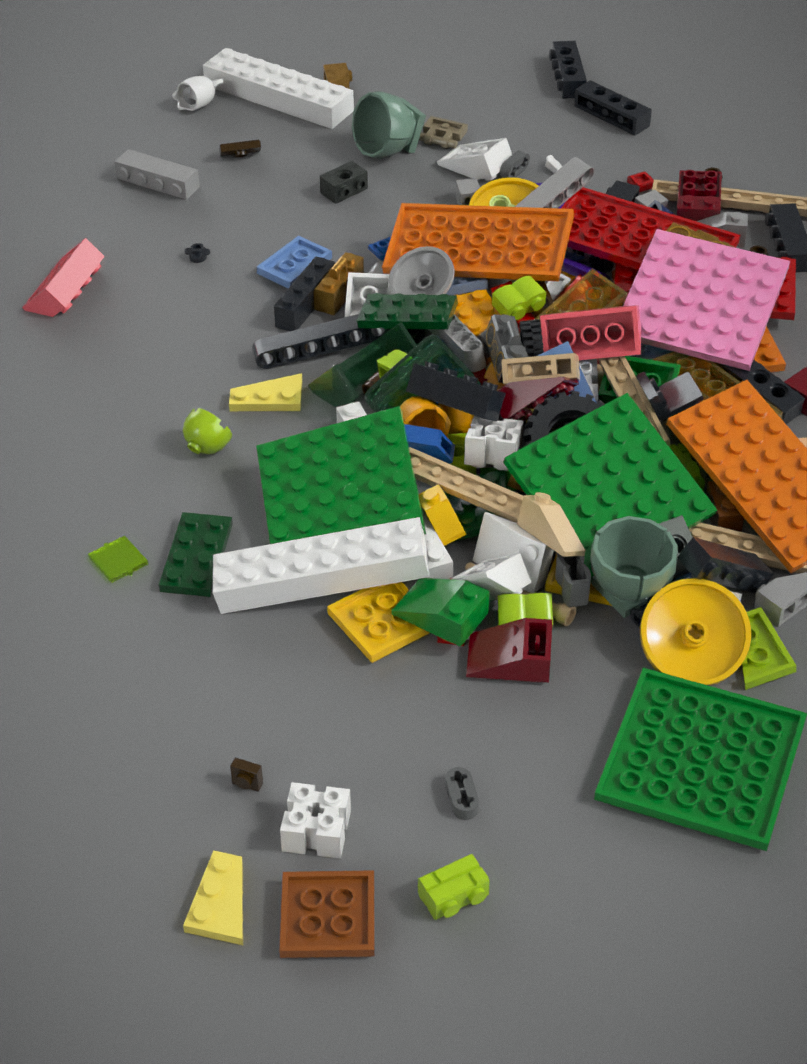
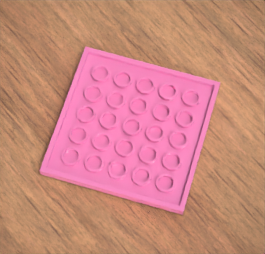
M657 229L623 306L639 305L641 343L749 371L789 269L790 261Z

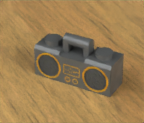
M494 314L491 316L484 335L499 383H503L502 359L528 357L526 349L521 342L515 316L506 314Z

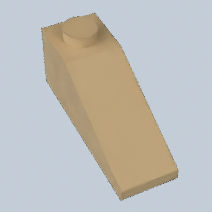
M576 353L502 359L503 384L563 376L580 381L579 356Z
M537 492L535 495H524L517 525L563 557L584 556L585 549L561 506L551 500V496L545 493Z

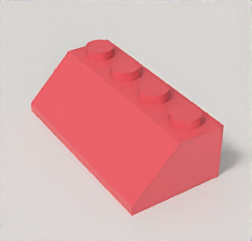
M86 238L83 239L58 261L22 308L28 312L51 317L56 316L59 312L64 314L72 306L70 301H74L82 293L80 288H84L92 280L90 275H94L101 268L99 263L105 256Z
M639 305L540 316L544 352L568 341L573 353L579 356V360L641 355Z

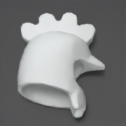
M194 76L184 80L172 94V97L178 101L177 108L179 110L193 111L206 106L213 100L215 88L221 85L223 80L211 81L205 76ZM187 86L190 87L189 98L196 100V104L191 105L185 101L183 90Z

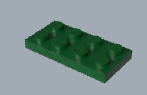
M368 294L357 318L358 328L448 330L458 304L457 295Z
M182 512L159 581V592L211 597L213 592V555L225 552L233 525L232 517Z

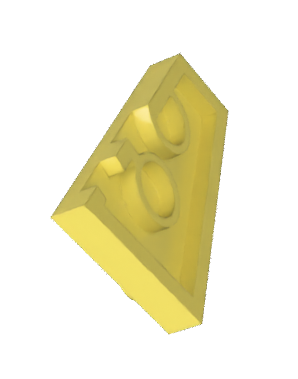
M302 373L230 389L229 411H301Z
M213 850L183 924L185 933L243 945V861L241 856Z

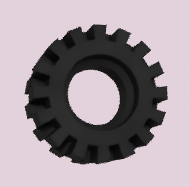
M539 319L520 321V338L528 357L544 353Z

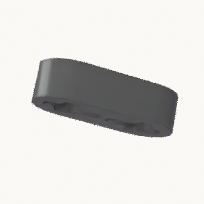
M519 150L516 151L503 163L500 176L502 178H516L529 164V154Z
M462 767L450 769L446 774V791L452 812L459 819H472L477 815L479 799L472 775L467 769ZM454 780H460L463 783V788H459L458 783ZM461 799H465L467 805L470 807H464V805L461 804Z

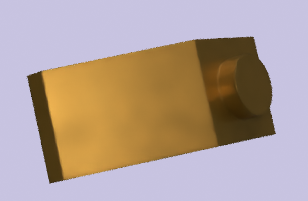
M346 63L323 65L324 80L349 89V82H352V71L348 70Z

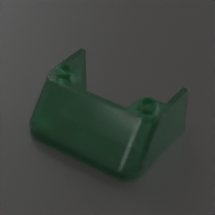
M400 322L339 365L336 364L308 384V387L313 394L335 408L355 403V399L363 394L362 385L378 371V359L388 356L394 350H400L411 355L414 360V356L421 351L402 322Z
M430 335L423 339L367 390L365 401L376 413L401 406L405 400L418 396L406 391L414 363L424 365L425 361L439 365L438 370L444 371V368L458 371V377L463 378L464 374L472 377L475 376L438 336Z

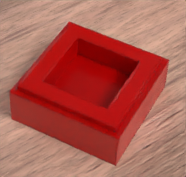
M644 171L628 176L627 183L640 186V193L652 189L654 179Z

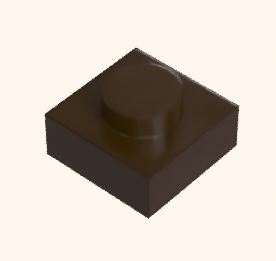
M235 757L230 765L232 784L242 789H251L259 792L263 785L262 765Z

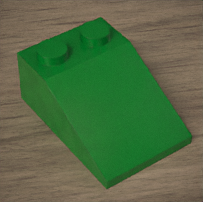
M625 356L635 376L645 372L648 379L654 378L658 387L678 377L681 369L680 364ZM604 373L598 395L599 400L607 404L616 399L617 396Z
M420 578L392 609L391 614L461 647L488 614L490 591L467 580Z

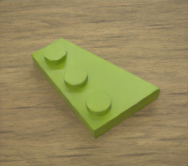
M759 607L748 611L747 615L751 625V643L748 654L742 663L745 690L796 672L794 660L763 609Z

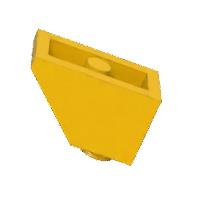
M439 484L419 494L421 508L444 546L466 535L455 511Z

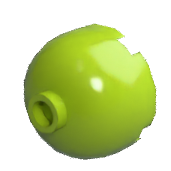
M193 408L183 424V436L188 443L187 447L195 454L203 453L209 455L221 451L232 439V432L228 426L223 429L219 425L221 420L202 408H198L196 412Z

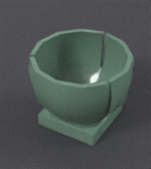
M381 91L369 92L359 99L353 111L351 128L354 142H357L356 146L362 154L373 158L391 157L402 149L408 153H415L426 115L404 98Z
M627 516L607 522L596 532L590 556L591 570L594 574L591 584L623 618L630 615L632 608H639L648 602L649 597L654 596L671 582L676 572L678 546L670 531L667 532L665 527L651 519Z

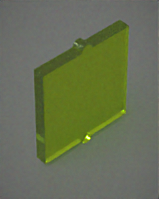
M125 535L110 543H104V546L88 553L92 562L111 583L127 575L131 576L133 572L148 565V560Z

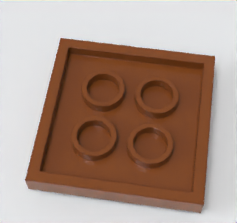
M374 870L283 872L280 958L375 957Z

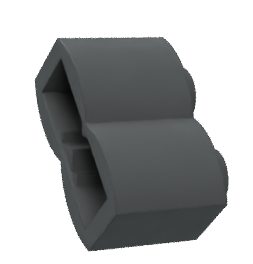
M557 553L555 578L562 587L561 595L564 603L568 607L588 605L591 573L584 564V556L563 557Z

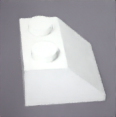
M520 553L484 560L451 578L454 580H467L489 590L490 601L496 600L498 595L521 594L523 592L522 588L531 583Z

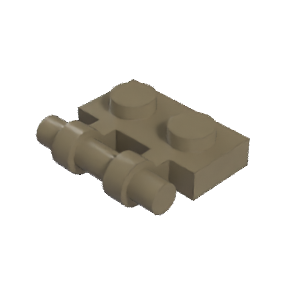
M430 116L423 125V133L420 134L419 140L424 141L428 145H441L442 148L446 149L449 147L456 148L458 141H461L467 133L468 124Z

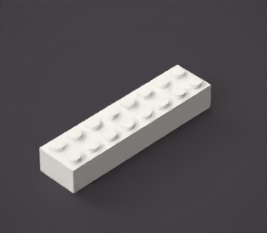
M229 48L223 49L203 64V74L211 81L223 80V83L215 88L216 90L333 129L354 111L353 90L312 77L311 75L296 72L293 69L281 67L278 64L266 62L263 59H257L247 54L233 51Z
M420 517L213 555V595L221 614L429 577L426 539Z

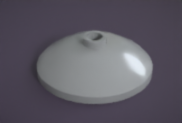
M419 247L400 257L392 267L388 280L391 294L401 293L403 295L446 294L454 280L455 270L453 262L439 248Z

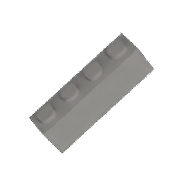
M130 149L115 161L116 175L119 180L186 200L200 187L198 170Z

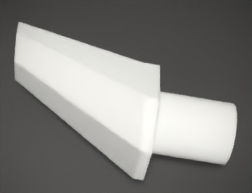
M552 155L546 157L545 166L549 171L555 173L562 167Z

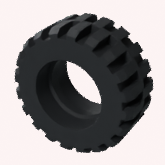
M564 391L557 393L554 399L552 396L547 397L542 405L538 404L534 408L533 414L528 418L523 435L522 448L548 435L554 426L566 422L571 423L605 404L601 400L598 403L592 401L594 396L586 394V397H581L578 391H572L571 396H566Z

